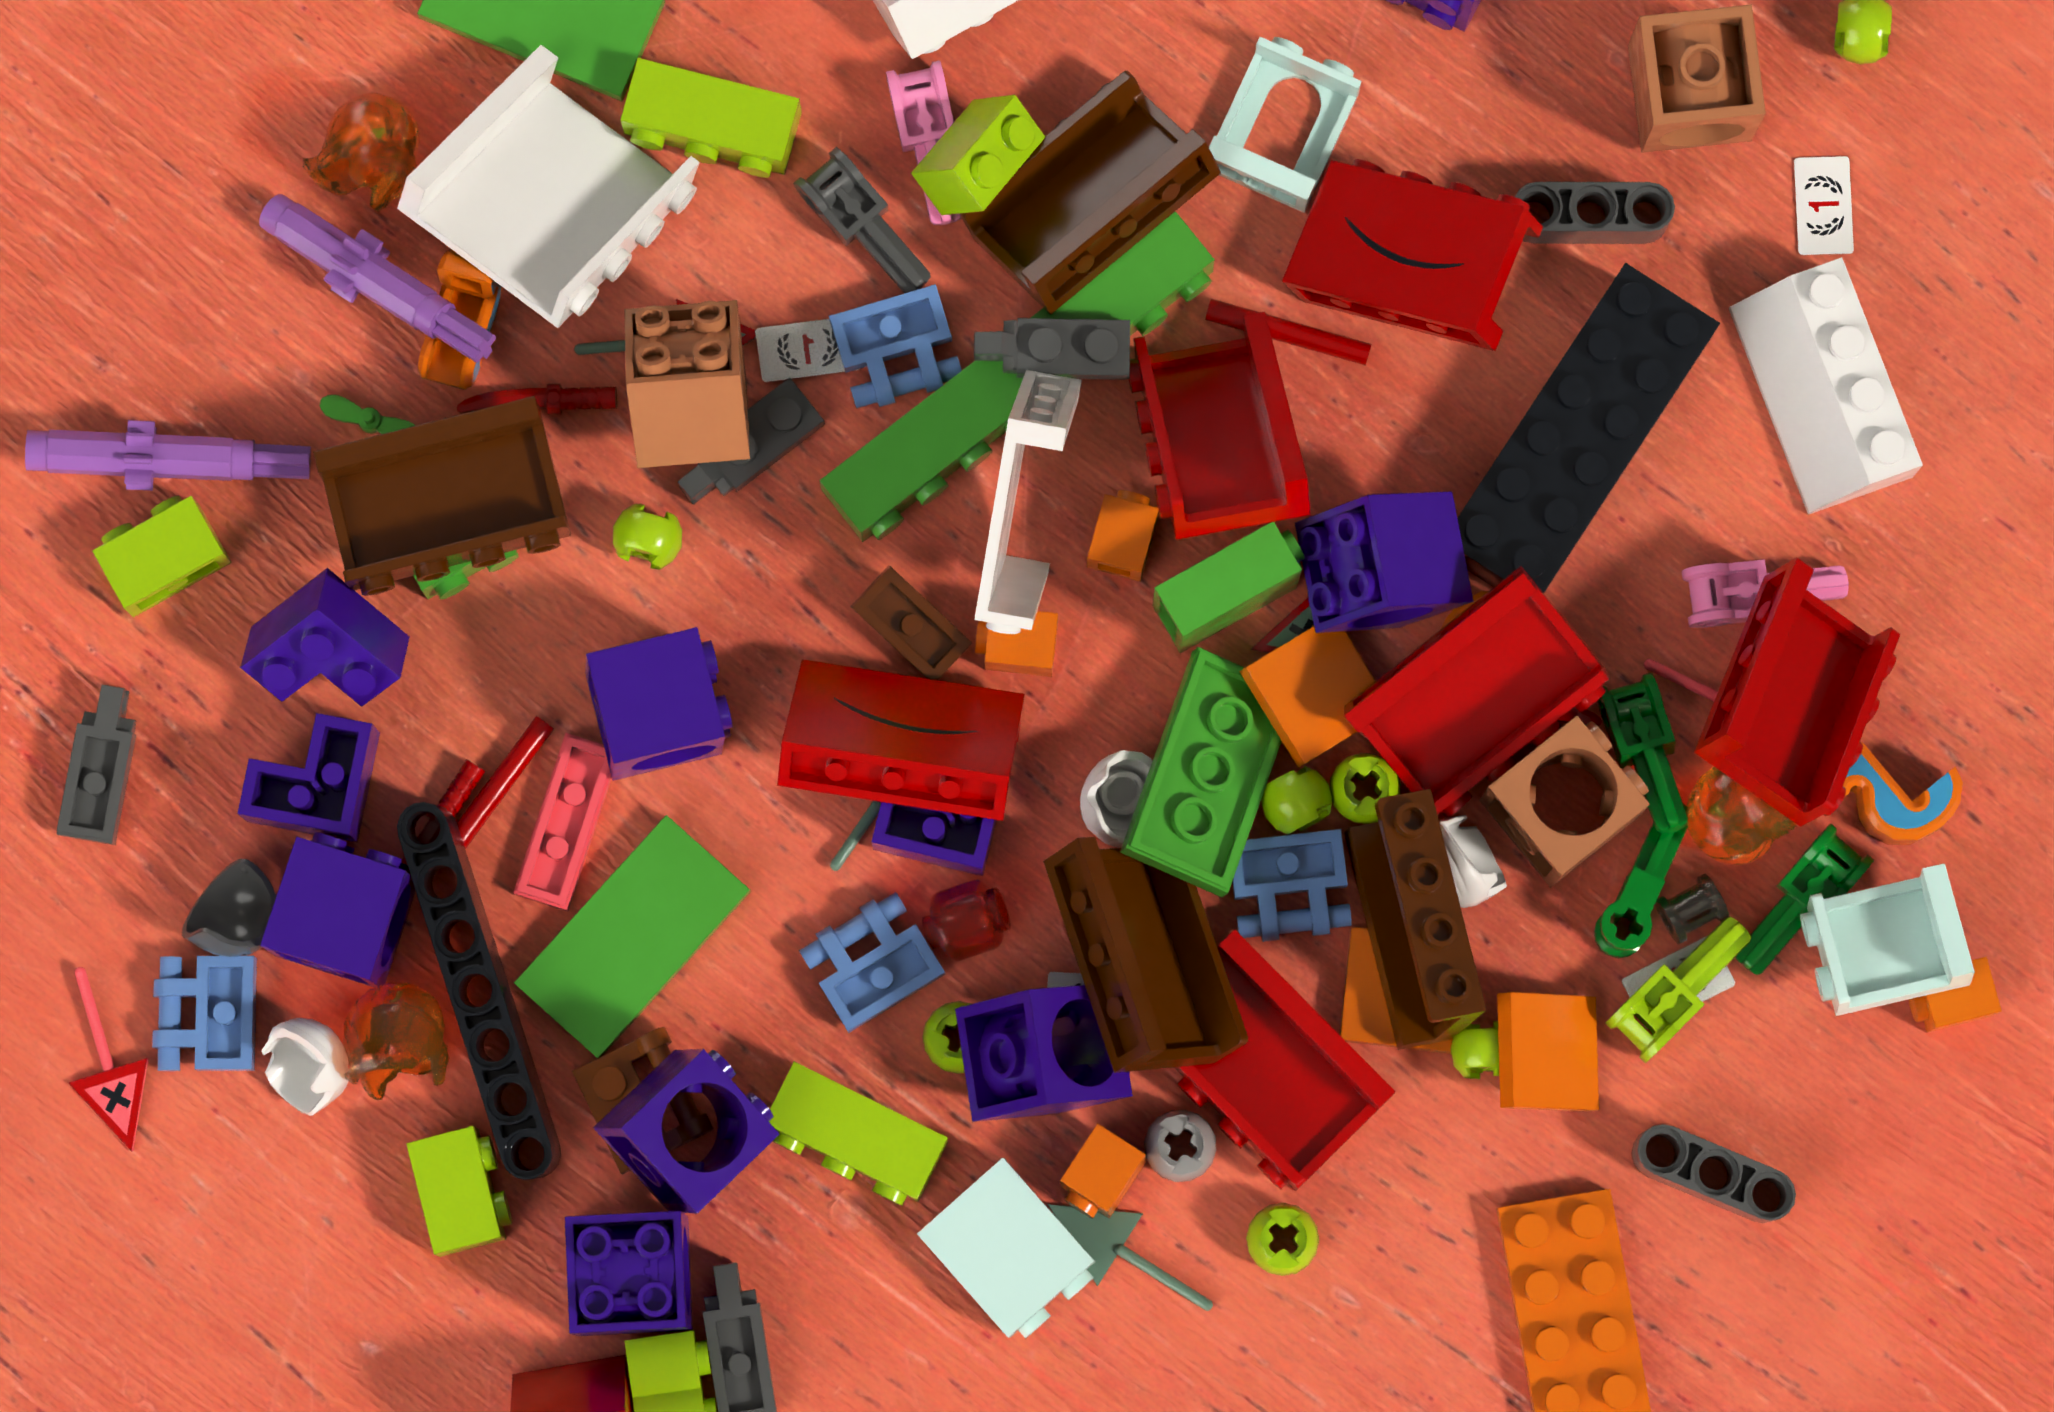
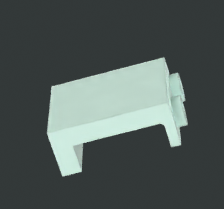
M1945 863L1922 868L1920 877L1826 899H1823L1822 893L1810 895L1807 906L1808 912L1800 914L1806 944L1808 947L1817 946L1823 966L1815 968V978L1821 1000L1823 1002L1832 1000L1836 1016L1961 988L1971 984L1975 971Z
M1001 1158L917 1233L1008 1338L1019 1331L1026 1339L1051 1317L1044 1308L1060 1293L1067 1300H1070L1094 1278L1087 1269L1096 1261L1084 1250L1005 1158Z

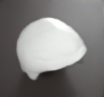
M1121 750L1108 755L1090 771L1081 791L1080 810L1087 829L1103 843L1117 848H1121L1153 761L1142 752Z
M1466 815L1445 817L1439 822L1461 908L1476 906L1507 887L1504 875L1481 832L1476 826H1459L1468 818Z
M294 1018L274 1026L269 1034L267 1043L261 1051L263 1055L272 1052L270 1062L265 1071L271 1086L294 1108L309 1116H313L341 1095L350 1079V1070L348 1068L350 1056L343 1043L330 1027L313 1019Z

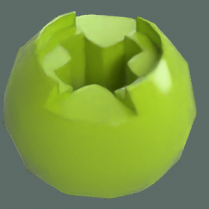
M1884 0L1841 1L1838 4V21L1835 29V52L1846 61L1860 65L1875 63L1887 56L1888 38L1891 35L1892 23L1891 5Z
M633 504L622 511L613 525V545L618 557L628 562L630 556L648 560L651 562L650 568L660 570L672 563L682 548V528L678 518L669 512H666L665 517L647 513L644 511L645 505Z
M1358 753L1349 756L1336 766L1330 778L1333 806L1343 817L1355 823L1369 824L1378 822L1375 803L1380 798L1400 795L1401 783L1399 777L1384 758L1376 754ZM1369 775L1377 780L1374 791L1379 797L1374 800L1372 797L1366 796L1362 801L1357 800L1353 796L1356 785L1351 780L1356 777L1363 781Z
M1304 766L1297 772L1294 770L1289 771L1268 783L1265 787L1261 803L1265 818L1273 827L1290 835L1295 830L1299 829L1302 831L1330 815L1332 796L1329 783L1316 770Z
M962 1001L946 1003L933 1011L925 1023L922 1036L925 1052L931 1061L944 1071L957 1074L965 1073L961 1047L958 1052L949 1050L950 1041L946 1036H943L946 1028L956 1030L958 1027L955 1008L967 1006L971 1003Z
M1493 1021V1027L1480 1028L1478 1024H1470L1453 1037L1450 1049L1453 1065L1464 1078L1480 1079V1073L1493 1072V1076H1499L1498 1021Z
M1288 1203L1272 1204L1259 1211L1249 1224L1246 1237L1249 1254L1256 1265L1268 1273L1280 1276L1296 1274L1309 1266L1317 1254L1319 1245L1317 1225L1310 1214L1299 1206ZM1274 1225L1281 1230L1289 1225L1292 1226L1297 1232L1292 1239L1293 1244L1297 1247L1295 1252L1290 1254L1285 1249H1281L1277 1253L1273 1252L1268 1246L1273 1240L1269 1229Z

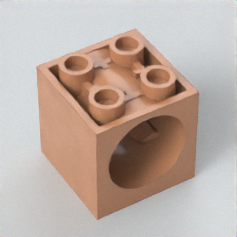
M1752 4L1640 16L1629 41L1628 52L1641 153L1752 141L1766 114Z
M737 300L705 301L694 304L624 309L626 390L637 468L750 459L747 381Z
M1578 716L1574 717L1488 786L1479 800L1550 888L1634 822L1650 805L1644 797L1649 790L1640 776L1628 765L1621 769L1607 752L1612 748V744L1603 731L1592 721L1585 725ZM1558 763L1565 767L1583 768L1598 781L1603 790L1599 816L1605 817L1601 827L1593 832L1577 835V831H1554L1546 826L1533 809L1536 798V785L1531 784L1533 774L1546 766Z

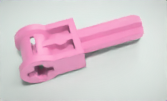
M940 60L931 62L930 68L899 75L894 70L886 72L902 151L914 150L917 165L954 123ZM924 192L929 219L933 225H947L961 219L960 214L941 215Z
M1765 559L1735 563L1704 564L1682 570L1683 581L1689 582L1693 612L1688 617L1689 627L1707 628L1746 622L1763 578L1769 574L1766 573ZM1844 567L1813 568L1814 572L1806 590L1822 601L1843 599L1848 595L1849 582Z

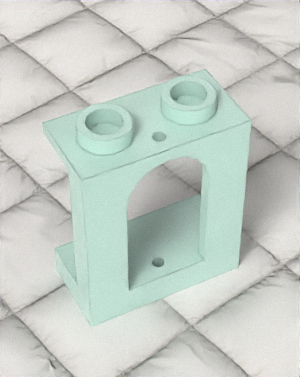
M1259 37L1253 59L1218 135H1214L1209 149L1221 171L1219 176L1305 213L1357 100L1362 81L1353 77V70L1337 61L1325 59L1322 64L1303 56L1304 50L1287 39L1274 37L1272 41ZM1291 78L1305 80L1311 84L1319 94L1321 103L1319 115L1294 170L1243 148L1268 93L1280 81Z

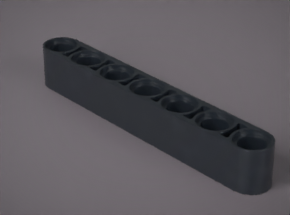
M426 802L414 803L407 807L399 817L397 824L398 837L502 1163L506 1170L516 1178L523 1180L543 1178L551 1174L559 1165L561 1158L560 1143L457 822L452 813L444 807ZM432 813L440 823L439 835L433 842L423 845L416 837V823L423 815ZM443 867H449L457 876V887L452 895L441 899L435 894L432 881L438 870ZM460 921H467L474 930L475 939L468 950L459 953L453 949L449 935L455 924ZM477 975H484L492 986L491 998L481 1007L473 1005L467 997L468 983ZM494 1029H500L506 1033L510 1045L508 1053L499 1061L489 1058L484 1050L485 1037ZM511 1083L519 1084L527 1096L525 1108L516 1116L505 1111L501 1102L503 1090ZM529 1137L537 1139L544 1148L543 1162L534 1170L522 1165L518 1154L520 1145Z

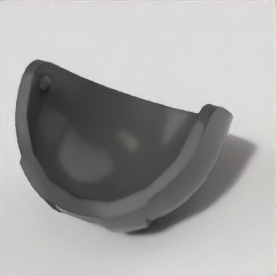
M238 859L231 863L209 884L198 898L185 920L182 936L197 947L219 956L250 955L261 949L260 944L277 896L266 875L253 862L247 859Z

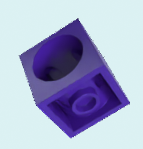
M1452 491L1366 495L1295 523L1298 544L1305 557L1302 560L1316 633L1401 628L1474 602Z
M698 627L586 654L585 674L612 781L722 754L725 738L731 737L732 719L726 696L715 697L712 684L717 683L716 674L719 673L712 641L701 642Z
M314 832L312 841L296 836L260 946L278 958L383 990L416 892L411 875L407 872L408 865L401 863L402 859L373 849L368 850L366 858L354 855V848L346 846V841L319 832Z
M1085 985L1028 989L955 1008L972 1122L1059 1114L1133 1096L1130 1072L1114 1073Z
M705 1049L674 1050L593 1127L667 1211L698 1214L779 1135L778 1131L769 1122L774 1117L771 1110L755 1094L749 1092L745 1096L731 1080L736 1075L734 1069L715 1050H711L709 1053ZM679 1091L703 1093L711 1102L716 1113L718 1124L716 1140L711 1151L701 1162L676 1161L668 1152L663 1140V1115L668 1103Z
M682 1211L565 1217L570 1334L576 1336H597L693 1330L688 1216Z

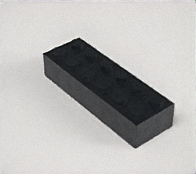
M1625 263L1458 516L1467 570L1492 587H1495L1513 571L1522 566L1542 592L1545 593L1713 337L1720 322Z

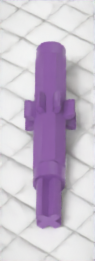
M278 194L271 198L263 208L259 219L260 227L292 250L328 272L324 277V281L331 285V290L342 298L353 303L358 293H360L414 329L420 330L432 339L439 338L476 363L482 357L487 359L493 351L490 346L496 340V336L455 310V305L438 295L436 291L386 260L390 251L384 248L383 242L372 234L361 229L354 239L283 194Z
M128 420L126 433L27 430L26 470L47 471L48 473L125 476L124 483L128 490L153 491L154 478L232 481L253 480V477L309 479L311 446L255 444V440H239L226 437L156 434L155 421Z

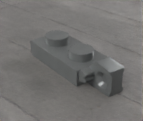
M1018 318V321H1004L1003 331L974 333V360L1003 361V373L1017 374V378H1023L1026 370L1075 379L1126 380L1129 379L1130 320Z
M790 377L748 409L750 459L698 463L694 469L678 481L680 489L693 505L716 487L723 496L734 489L738 492L823 427L825 424L823 418Z
M102 685L97 712L85 711L82 723H77L57 825V835L116 845L136 740V734H134L136 720L126 718L130 692L125 690V688Z
M736 1262L713 1266L717 1295L704 1297L706 1311L703 1312L718 1412H777L761 1304L757 1303L756 1290L742 1291L738 1264Z

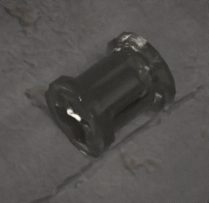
M1706 873L1697 877L1696 885L1670 899L1662 896L1655 903L1662 922L1678 945L1685 942L1687 934L1714 919L1722 922L1725 918L1729 917L1728 909L1721 894Z

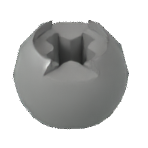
M1171 1110L1157 1117L1149 1126L1144 1140L1145 1154L1151 1168L1162 1178L1174 1182L1191 1181L1203 1175L1212 1165L1217 1151L1216 1136L1210 1124L1199 1114L1188 1110ZM1182 1131H1186L1192 1135L1189 1145L1196 1150V1153L1193 1157L1183 1154L1178 1161H1175L1168 1156L1171 1147L1164 1140L1168 1134L1178 1137Z

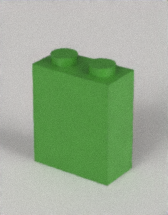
M1270 522L1154 588L1152 606L1179 653H1182L1296 589L1302 571L1300 562L1305 557L1290 530L1280 533L1275 522Z

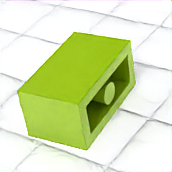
M1016 95L974 99L911 174L941 215L981 212L987 208L1043 141L1045 135Z
M174 496L159 503L151 510L153 517L135 527H132L131 523H127L112 529L101 538L103 545L92 550L123 608L132 617L141 614L232 563L203 510L192 496L184 500L180 496Z
M469 1126L406 1143L434 1255L442 1257L506 1240L503 1226L512 1224V1217L505 1192H494L489 1171L498 1169V1162L490 1135L481 1138L479 1129Z

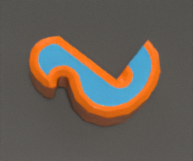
M452 249L445 251L437 268L439 282L442 283L439 295L454 304L455 310L491 332L501 299L502 286ZM426 335L419 355L418 372L422 379L466 390L475 384L481 369L482 360L480 359L476 363L439 338L432 339Z
M1861 742L1863 744L1861 755L1849 769L1843 787L1846 789L1845 797L1850 791L1856 795L1858 819L1869 835L1887 845H1911L1936 832L1954 815L1961 801L1963 785L1956 766L1911 801L1866 745Z

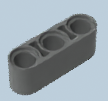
M1533 182L1520 188L1515 195L1516 198L1526 203L1538 202L1544 205L1549 212L1550 219L1540 223L1543 229L1539 238L1528 235L1524 236L1523 242L1533 244L1652 243L1661 238L1665 233L1675 210L1674 200L1670 192L1660 184L1651 182ZM1585 202L1596 203L1604 211L1605 220L1597 224L1586 223L1578 215L1577 206ZM1642 202L1651 203L1660 212L1661 220L1654 224L1642 223L1635 217L1633 206Z
M1665 1124L1653 1126L1641 1133L1633 1143L1631 1153L1633 1163L1638 1171L1648 1178L1751 1221L1767 1223L1781 1219L1794 1206L1795 1188L1787 1175L1777 1169L1674 1126ZM1651 1137H1664L1673 1145L1674 1159L1668 1167H1657L1647 1158L1646 1145ZM1705 1159H1717L1725 1166L1727 1181L1721 1189H1710L1700 1180L1699 1169ZM1759 1181H1769L1779 1190L1780 1202L1773 1212L1762 1211L1753 1201V1188Z

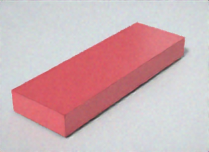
M565 733L513 891L514 895L560 910L569 911L612 779L603 744Z

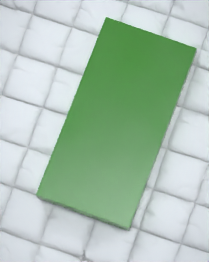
M423 0L417 14L419 19L522 61H525L542 45L558 57L553 74L622 102L631 82L637 58H641L665 5V0Z
M1197 647L1191 653L1120 853L1223 897L1230 890L1282 741L1239 671L1244 669V667Z
M666 815L519 976L514 984L598 1059L618 1040L750 894L751 890Z

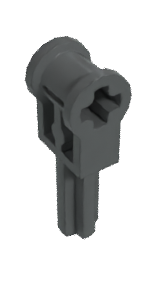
M835 147L829 152L830 160L806 180L799 178L793 183L805 202L828 225L845 246L854 239H857L904 293L921 289L931 277L930 272L881 217L888 211V204L839 148Z

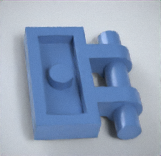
M936 284L829 316L845 373L867 367L870 375V382L850 387L856 409L873 403H878L879 407L895 403L894 397L926 388L927 393L936 391L943 386L944 382L949 381L962 371L957 356L936 362L932 350L934 346L952 341V335ZM915 352L919 367L894 375H887L884 361Z
M1341 829L1247 839L1232 881L1234 900L1257 898L1258 914L1236 917L1238 933L1243 938L1261 936L1262 942L1279 940V934L1312 931L1313 936L1330 934V928L1352 926L1350 905L1328 906L1326 890L1346 888L1348 886ZM1308 893L1309 908L1277 912L1275 895Z
M896 892L878 903L872 899L859 907L862 913L834 930L829 925L816 933L817 940L799 950L810 970L829 958L837 969V972L819 982V985L848 1033L945 975L944 969L916 924L897 936L891 928L889 922L907 912ZM874 932L881 945L852 962L845 949Z
M197 956L196 978H182V957H160L159 979H154L153 997L159 998L158 1030H153L152 1048L158 1049L157 1071H180L181 1049L195 1048V1070L255 1071L257 958L255 956ZM196 997L195 1030H181L182 998Z

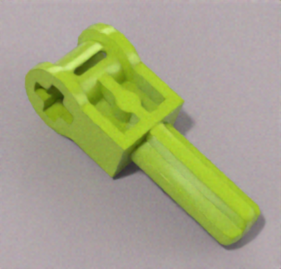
M1732 917L1725 918L1673 971L1663 964L1605 1024L1610 1029L1617 1027L1641 1051L1639 1058L1644 1063L1648 1062L1705 1005L1697 995L1750 943L1751 935L1736 919ZM1634 1016H1636L1652 1032V1035L1634 1018Z

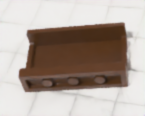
M1124 71L1113 81L1100 88L1095 96L1072 115L1060 121L1054 130L1045 136L1043 141L984 211L960 213V216L973 239L1051 315L1221 174V171L1206 141L1193 129L1186 134L1144 95L1135 77L1129 71Z
M535 396L313 451L318 473L323 479L345 569L343 571L345 583L350 589H361V593L364 596L390 591L395 588V580L416 575L419 582L439 579L450 574V566L470 561L474 568L498 564L506 559L504 553L525 547L529 554L550 551L561 546L559 539L571 536L540 407Z
M1431 789L1380 798L1375 803L1378 822L1349 827L1344 832L1397 1049L1401 1050L1451 1040L1487 1010Z
M1095 837L1077 838L1043 862L1114 1073L1213 1064L1248 1042L1247 1032L1195 885L1120 853L1121 848L1099 849Z

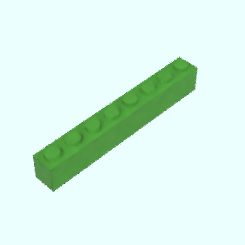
M1175 211L1050 315L1042 308L1031 318L1130 320V336L1137 330L1144 336L1154 330L1168 317L1164 309L1181 296L1188 302L1211 284L1212 280L1208 275L1213 272L1215 259ZM1003 361L972 362L819 480L822 492L862 542L873 534L878 540L884 538L904 521L900 513L917 500L922 506L928 504L948 487L944 479L961 466L966 472L972 470L992 453L989 445L1006 432L1008 418L1023 378H1017V374L1003 373Z

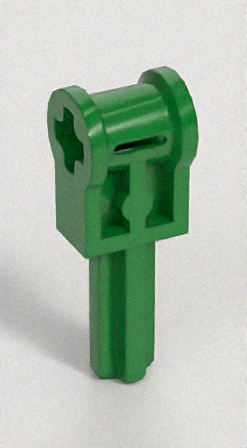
M1644 674L1640 682L1608 690L1606 686H1603L1606 692L1597 700L1620 768H1624L1626 765H1634L1636 773L1646 784L1649 792L1644 796L1650 803L1648 808L1656 830L1659 833L1668 834L1678 832V830L1687 826L1688 817L1666 757L1675 753L1676 740L1653 674Z
M1685 804L1683 805L1688 817L1687 826L1678 830V832L1668 834L1659 833L1655 828L1654 822L1652 823L1635 863L1626 876L1615 902L1610 904L1597 920L1594 929L1595 942L1600 950L1608 956L1615 958L1629 957L1636 953L1650 936L1652 929L1651 911L1693 818V811ZM1621 917L1630 921L1628 930L1631 933L1625 940L1615 936L1617 927L1614 924Z
M1831 823L1776 885L1785 895L1750 934L1752 937L1750 943L1736 956L1738 962L1751 973L1756 975L1762 974L1801 929L1800 914L1808 912L1807 906L1810 895L1822 893L1823 899L1846 894L1874 862V859L1868 854L1863 857L1860 856L1836 835L1837 828Z

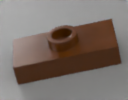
M889 565L850 606L927 679L939 680L972 644L968 638Z

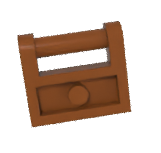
M665 1027L648 1032L635 1041L572 1071L596 1123L603 1119L641 1082L632 1063L647 1056L653 1069H655L671 1054L667 1045L672 1043ZM679 1091L669 1102L680 1125L666 1133L662 1126V1136L668 1152L714 1129L707 1114L700 1115L690 1092ZM607 1144L620 1173L623 1175L631 1171Z

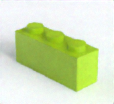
M637 58L620 121L624 134L631 136L630 141L637 146L660 151L665 144L684 149L686 157L692 156L701 163L716 164L717 158L739 163L738 169L744 173L768 178L771 172L785 175L802 111L800 99Z
M795 1061L770 1108L774 1117L769 1122L779 1133L772 1142L798 1155H801L806 1146L825 1156L821 1164L822 1167L848 1180H852L855 1172H858L876 1181L872 1189L874 1193L903 1206L907 1197L919 1202L949 1141L948 1137Z

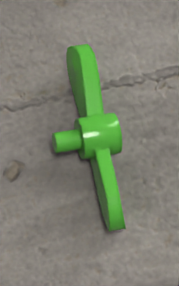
M327 395L320 400V408L327 417L345 423L358 424L367 433L378 432L385 434L415 426L406 420L381 416L374 408L362 409L342 396Z

